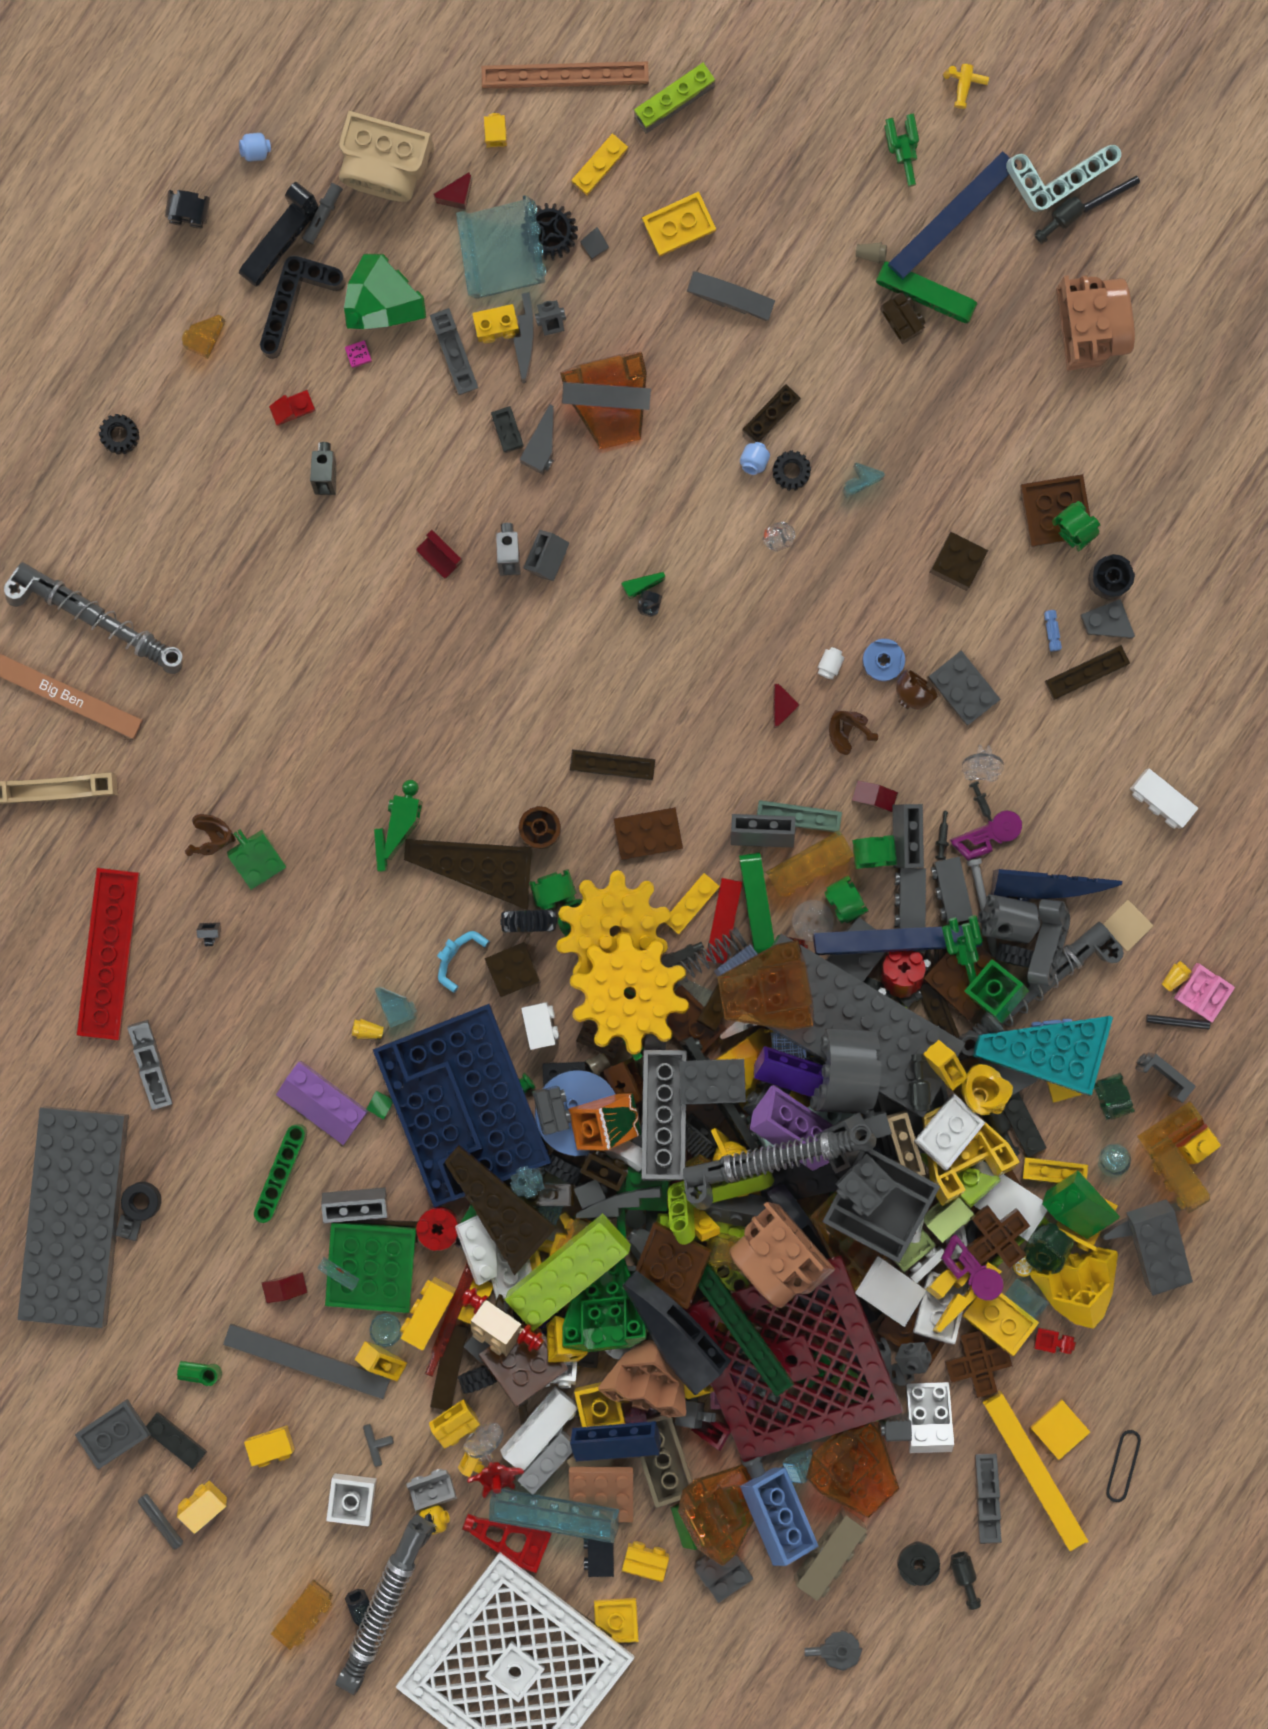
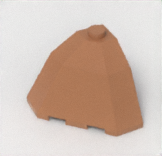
M653 1340L643 1341L626 1352L599 1385L598 1390L610 1400L616 1402L627 1400L633 1402L632 1407L646 1411L649 1408H653L660 1412V1415L668 1418L686 1416L684 1383L666 1364Z

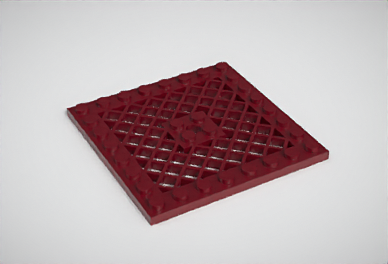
M841 1255L827 1259L836 1270L815 1288L812 1295L796 1294L792 1301L785 1304L789 1307L786 1314L775 1310L776 1306L774 1305L772 1308L766 1306L765 1304L770 1302L753 1284L730 1291L744 1312L755 1308L753 1314L745 1312L751 1322L763 1326L760 1335L795 1383L792 1387L800 1390L797 1397L787 1393L788 1390L779 1395L778 1403L767 1399L769 1393L772 1392L767 1383L759 1380L761 1377L759 1372L756 1378L745 1374L748 1366L755 1370L757 1369L749 1358L746 1359L738 1355L741 1347L736 1339L730 1336L731 1332L729 1329L727 1333L716 1329L719 1322L723 1324L724 1322L707 1299L691 1304L688 1309L683 1308L708 1333L722 1351L731 1358L730 1364L718 1378L711 1382V1385L744 1462L755 1459L758 1456L762 1457L903 1413L902 1405L858 1295L855 1294V1288ZM818 1290L829 1294L826 1301L815 1297ZM798 1296L809 1300L806 1308L796 1304ZM832 1296L834 1297L837 1307L830 1304ZM812 1303L823 1307L820 1314L809 1310ZM758 1309L769 1313L766 1321L756 1317ZM792 1309L803 1313L800 1321L789 1316ZM826 1309L837 1313L834 1321L823 1316ZM772 1315L783 1320L780 1327L769 1323ZM806 1315L817 1320L814 1327L803 1323ZM840 1315L842 1317L844 1325L837 1323ZM786 1322L797 1326L794 1334L783 1329ZM820 1322L831 1326L828 1334L817 1329ZM766 1328L777 1333L774 1340L763 1335ZM800 1328L811 1333L808 1340L805 1333L798 1334ZM834 1328L845 1333L842 1340L831 1336ZM780 1334L787 1337L778 1341ZM814 1334L825 1339L822 1346L811 1342ZM848 1335L850 1337L852 1345L845 1342ZM717 1337L724 1339L721 1346L718 1342ZM727 1341L737 1345L734 1353L724 1348ZM828 1341L838 1345L835 1353L825 1348ZM842 1347L852 1352L849 1359L839 1355ZM811 1349H813V1350H815V1351L818 1352V1355H817L816 1359H815V1357H814V1355H813ZM822 1354L833 1358L830 1365L819 1361ZM856 1354L860 1364L853 1361ZM793 1355L797 1358L798 1362L790 1364L787 1362L786 1357ZM734 1360L745 1364L742 1372L732 1367ZM836 1360L846 1364L843 1372L833 1368ZM850 1367L860 1371L857 1378L847 1374ZM819 1368L826 1371L823 1378L817 1376L820 1372ZM830 1373L840 1377L837 1385L827 1380ZM732 1374L739 1377L737 1383H735ZM863 1374H865L868 1383L861 1381ZM806 1378L804 1384L796 1382ZM742 1379L753 1384L750 1391L739 1386ZM810 1379L820 1384L817 1391L807 1387ZM843 1380L854 1384L851 1391L841 1387ZM756 1386L767 1390L764 1397L753 1393ZM823 1386L834 1390L831 1397L820 1393ZM857 1386L868 1390L865 1398L854 1393ZM804 1392L814 1396L811 1404L801 1399ZM837 1392L848 1397L845 1404L835 1400ZM740 1394L747 1396L744 1403ZM750 1398L760 1402L758 1410L747 1405ZM784 1398L794 1403L791 1410L781 1406ZM817 1399L828 1403L825 1410L815 1406ZM851 1399L858 1401L856 1403L849 1404ZM764 1405L774 1409L772 1416L761 1412ZM797 1405L808 1409L805 1416L794 1412ZM831 1405L838 1407L837 1409L829 1411ZM778 1411L788 1415L785 1422L775 1418ZM811 1411L817 1413V1415L809 1417ZM748 1413L755 1415L752 1422ZM758 1417L768 1421L766 1428L755 1424ZM791 1418H794V1419H797V1420H798V1421L789 1423L790 1420H791ZM771 1424L778 1426L776 1428L769 1429Z

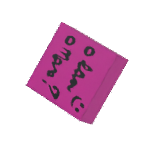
M365 340L345 347L352 368L372 362Z

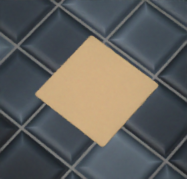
M1129 900L1103 924L1127 951L1153 927V924Z

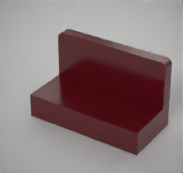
M431 530L426 535L427 538L417 547L416 551L446 579L463 561Z

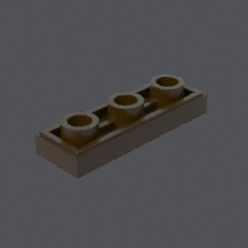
M785 384L742 431L754 442H760L801 398ZM774 411L776 415L771 417L768 415V412Z

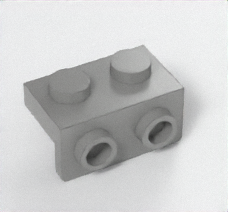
M435 1470L429 1476L415 1477L406 1484L417 1513L432 1506L457 1499L451 1475L447 1470Z

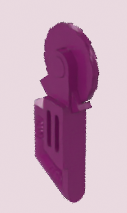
M1001 811L996 814L992 821H988L987 825L954 837L950 841L969 861L993 852L990 839H994L1001 844L1002 841L1006 842L1016 839L1022 830V820L1013 811ZM969 839L974 845L984 842L985 846L970 851L961 841Z
M954 1234L950 1238L941 1260L957 1280L967 1272L971 1275L968 1285H972V1290L978 1298L985 1301L997 1298L1002 1293L1004 1287L1001 1275L995 1270L987 1268V1265L981 1266L958 1236ZM956 1245L962 1249L958 1259L965 1268L962 1271L951 1259Z

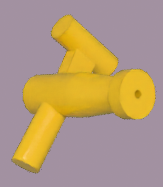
M962 64L960 72H957L955 66H950L943 73L945 79L950 77L959 79L957 101L954 103L955 108L966 109L967 103L965 101L971 82L983 85L988 84L989 77L974 74V66L971 64Z

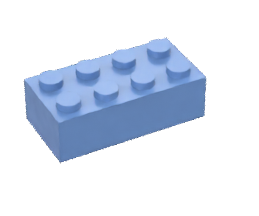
M786 1467L772 1468L762 1476L740 1486L773 1566H786L819 1547Z

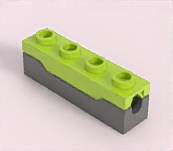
M703 62L635 108L634 118L645 134H647L715 87V78Z

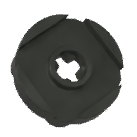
M916 1541L903 1548L897 1560L899 1573L908 1584L926 1586L934 1582L938 1577L940 1559L935 1549L930 1545ZM915 1560H924L922 1563L924 1567L922 1569L919 1567L917 1569L914 1568Z

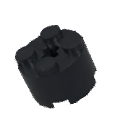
M169 190L165 217L168 218L169 223L174 225H182V222L190 224V227L202 229L203 224H207L210 198L208 196H204V199L198 198L199 193L177 190V194H174L172 190Z
M1111 554L1098 560L1093 565L1088 578L1089 586L1099 597L1115 599L1131 588L1134 583L1135 572H1133V567L1128 559L1121 555ZM1110 573H1113V577L1116 578L1113 581L1109 580L1108 575Z

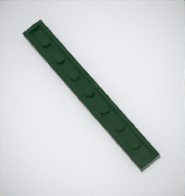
M708 1262L698 1287L771 1391L778 1397L795 1383Z

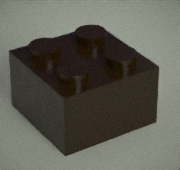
M950 532L929 573L967 591L988 550Z
M525 942L484 958L500 997L541 981Z

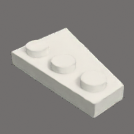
M474 1216L456 1225L455 1228L475 1284L481 1285L496 1277V1244L491 1239L479 1217Z

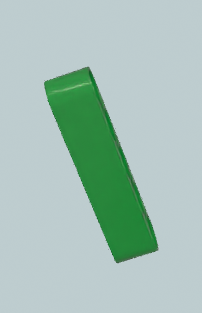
M889 262L883 263L876 279L878 285L897 294L903 292L905 296L909 295L913 301L962 323L970 322L977 306L975 300L913 272H910L902 280L888 266Z
M760 852L739 855L753 948L759 957L767 955L774 943V935Z
M294 1124L289 1127L283 1138L254 1209V1218L260 1223L270 1221L280 1204L307 1137V1129L302 1124ZM294 1128H298L302 1132V1137L298 1140L292 1137V1130ZM285 1148L293 1150L294 1156L292 1159H287L284 1156ZM277 1168L285 1170V1178L280 1179L276 1176ZM270 1187L277 1190L278 1195L276 1198L269 1197L268 1189ZM261 1207H266L269 1210L270 1215L268 1218H263L260 1215Z

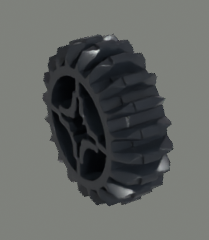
M545 203V209H541V206L538 205L537 213L534 210H530L531 217H525V221L528 224H522V229L525 230L522 233V238H527L524 241V245L529 246L528 251L530 253L535 251V257L538 258L542 253L543 260L547 259V255H551V260L554 261L555 254H558L559 258H563L562 251L569 254L570 249L568 246H575L572 240H577L578 235L574 233L578 231V226L574 225L576 219L570 218V211L564 213V206L557 210V204L554 203L552 208H549L548 203ZM552 217L549 222L540 221L543 218ZM560 220L567 228L566 237L557 229ZM534 227L542 234L540 243L533 237ZM553 228L554 234L549 233V235H547L546 230L550 231ZM552 241L560 243L556 246L547 247Z
M554 910L504 911L501 913L500 919L502 931L505 933L554 931L557 924L556 912Z

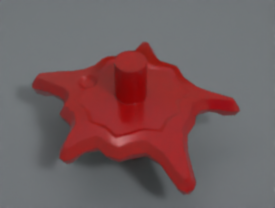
M490 1462L488 1467L483 1468L479 1474L469 1477L467 1482L479 1481L483 1485L482 1496L486 1498L492 1489L495 1494L501 1493V1489L504 1487L515 1489V1484L513 1483L515 1475L523 1474L524 1470L522 1468L506 1467L500 1465L499 1462Z

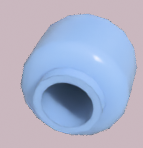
M262 133L245 134L242 140H239L241 157H244L248 162L265 160L267 152H271L270 140H266Z
M760 442L747 444L740 457L742 469L751 475L763 472L770 459V453L766 446Z

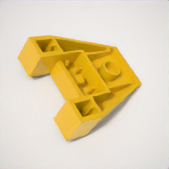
M941 1107L922 1117L923 1129ZM986 1122L948 1170L941 1168L927 1154L930 1180L940 1186L936 1197L942 1206L957 1199L966 1191L957 1176L958 1173L985 1160L993 1175L999 1177L1013 1170L1020 1163L1010 1144Z

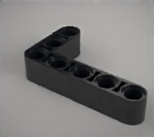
M294 182L285 194L289 207L239 270V274L255 287L265 279L312 220L319 207L314 195L298 182Z
M293 255L285 260L260 341V348L266 357L271 359L277 358L282 351L302 282L332 291H339L345 286V278L340 269ZM295 263L300 264V268L297 271L290 270L291 265ZM312 270H320V274L317 277L310 276ZM334 275L340 276V280L337 283H331L330 279ZM286 284H294V288L291 291H284ZM280 304H288L285 311H278ZM275 323L282 324L279 331H272V326ZM269 343L276 344L273 351H266V346Z

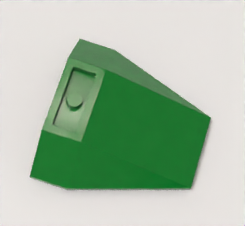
M624 1258L570 1301L563 1323L564 1348L595 1352L631 1348L646 1339V1327L622 1286L630 1277V1272Z

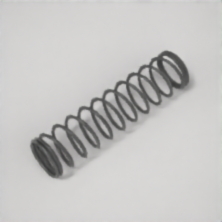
M735 927L733 931H729L733 943L726 935L722 934L725 946L718 939H715L718 951L712 944L708 943L711 956L701 947L700 950L705 962L696 952H693L697 965L688 956H686V960L690 970L682 961H679V965L682 964L690 975L695 978L689 960L701 974L702 969L696 956L707 969H710L703 951L717 965L710 946L724 961L718 943L729 956H731V952L725 938L737 952L739 951L732 933L744 948L745 946L747 947V944L737 927ZM685 976L684 981L688 983V979ZM680 981L676 984L681 987Z

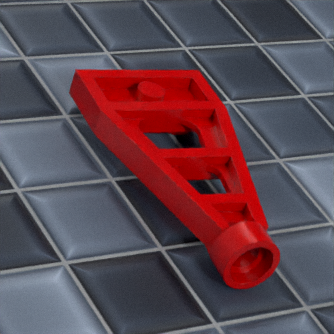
M467 1514L462 1530L471 1533L496 1552H501L519 1567L537 1573L552 1531L534 1524L479 1518L471 1514ZM474 1522L477 1523V1527L475 1529L472 1528ZM493 1526L504 1530L501 1541L496 1542L487 1537L486 1531L488 1527ZM510 1533H522L526 1536V1541L520 1552H515L506 1545V1539Z

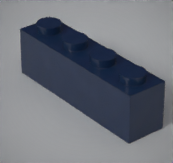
M656 1421L572 1428L570 1445L576 1462L653 1456L660 1454L661 1437Z

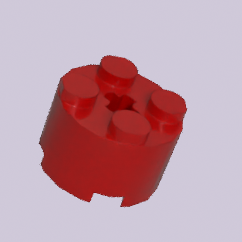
M915 951L889 952L883 963L881 982L890 991L891 995L899 998L910 997L911 994L921 989L925 975L923 956Z
M439 1206L432 1207L421 1215L417 1223L416 1233L419 1241L426 1248L433 1251H441L449 1248L456 1241L458 1234L455 1226L460 1224L458 1216L451 1209ZM434 1224L443 1226L442 1233L434 1231Z

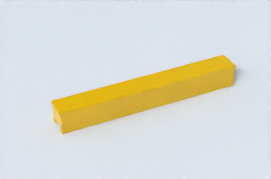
M999 1390L996 1394L982 1401L1069 1551H1072L1082 1544L1088 1543V1539L1002 1392Z

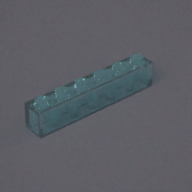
M501 1488V1493H493L490 1499L489 1521L614 1543L619 1529V1509Z

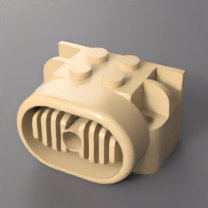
M348 111L340 139V148L344 159L339 179L348 187L360 192L392 201H410L417 180L423 176L425 169H427L429 154L434 151L431 134Z

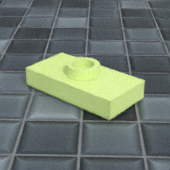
M922 1229L920 1242H910L900 1263L896 1262V1264L905 1272L932 1250L936 1244Z

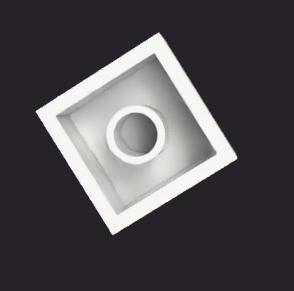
M548 1002L522 1007L530 1050L555 1045L557 1043L556 1039L560 1037L557 1026L553 1027L552 1019L555 1018L553 1005L549 1006Z
M335 1473L331 1481L326 1521L369 1526L372 1520L377 1479Z

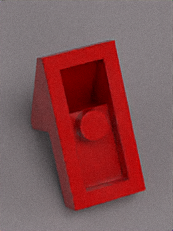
M308 390L290 397L283 395L269 406L277 426L316 411Z

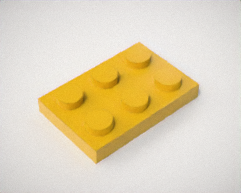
M699 191L642 217L644 226L659 257L716 232V227Z
M1003 1293L997 1298L987 1301L976 1297L962 1315L963 1318L1012 1357L1039 1324L1036 1319Z

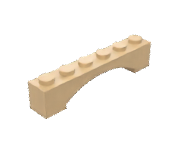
M114 773L40 780L0 781V804L118 795L117 777Z

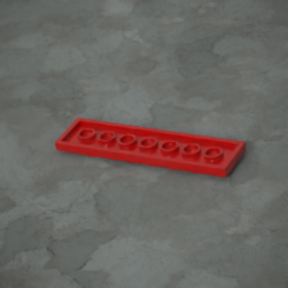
M104 868L96 869L77 1036L120 1040L140 873Z

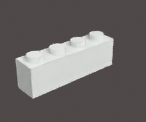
M555 1386L528 1417L526 1422L521 1425L500 1451L503 1458L516 1468H522L523 1470L528 1468L537 1455L546 1449L550 1440L562 1431L563 1425L576 1415L578 1407L575 1401Z

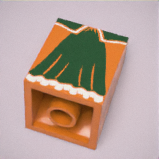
M615 1094L568 1109L572 1120L571 1124L577 1150H609L642 1135L633 1094Z

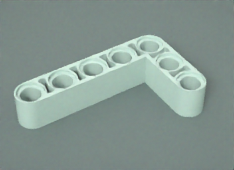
M1116 145L1104 147L1047 185L1043 184L1031 161L1024 154L1011 157L1007 161L1006 168L1028 207L1034 212H1039L1047 209L1116 164L1121 158V150ZM1107 150L1111 151L1113 155L1112 161L1106 158ZM1016 159L1022 163L1021 170L1016 169L1014 166ZM1089 162H1092V163L1095 164V171H1094V172H1091V171L1089 170V168H1088ZM1072 173L1078 177L1077 184L1071 181ZM1026 178L1032 180V188H1028L1025 185ZM1055 184L1061 189L1060 195H1056L1053 191ZM1037 196L1043 199L1041 207L1036 204Z

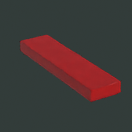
M721 879L709 943L717 951L715 939H718L724 946L722 934L731 940L729 931H733L742 887L741 881ZM725 938V941H726V943H727V945H728V948H729V947H730V943H729V941ZM719 943L718 946L724 961L710 946L717 963L724 964L727 962L728 954ZM706 954V960L711 961V959Z

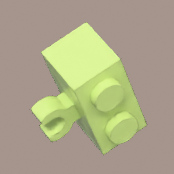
M958 1197L943 1206L938 1202L925 1214L924 1223L943 1243L946 1239H950L962 1225L967 1224L974 1213Z

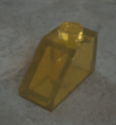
M216 315L192 324L189 330L186 329L182 336V345L185 349L209 359L226 322L221 315Z

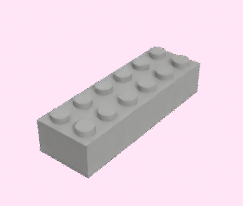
M644 1050L642 1181H684L686 1104L681 1105L679 1061H687V1051Z

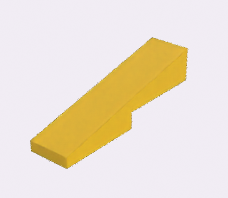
M989 1262L983 1264V1266L987 1265V1268L995 1270L999 1274L1002 1272ZM970 1285L964 1296L959 1293L954 1294L933 1328L934 1332L940 1333L977 1297L972 1290V1285Z

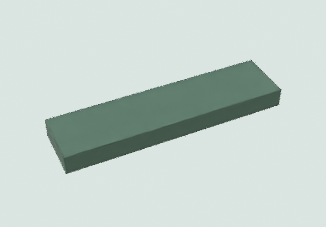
M761 800L758 802L757 815L795 816V827L835 833L840 832L842 812Z

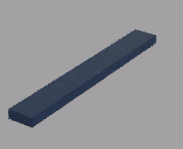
M1002 151L889 262L888 266L902 280L1010 175L1006 168L1010 157Z
M959 926L958 933L951 929L955 943L958 937L964 935L962 926ZM942 927L813 934L814 950L817 955L947 949Z

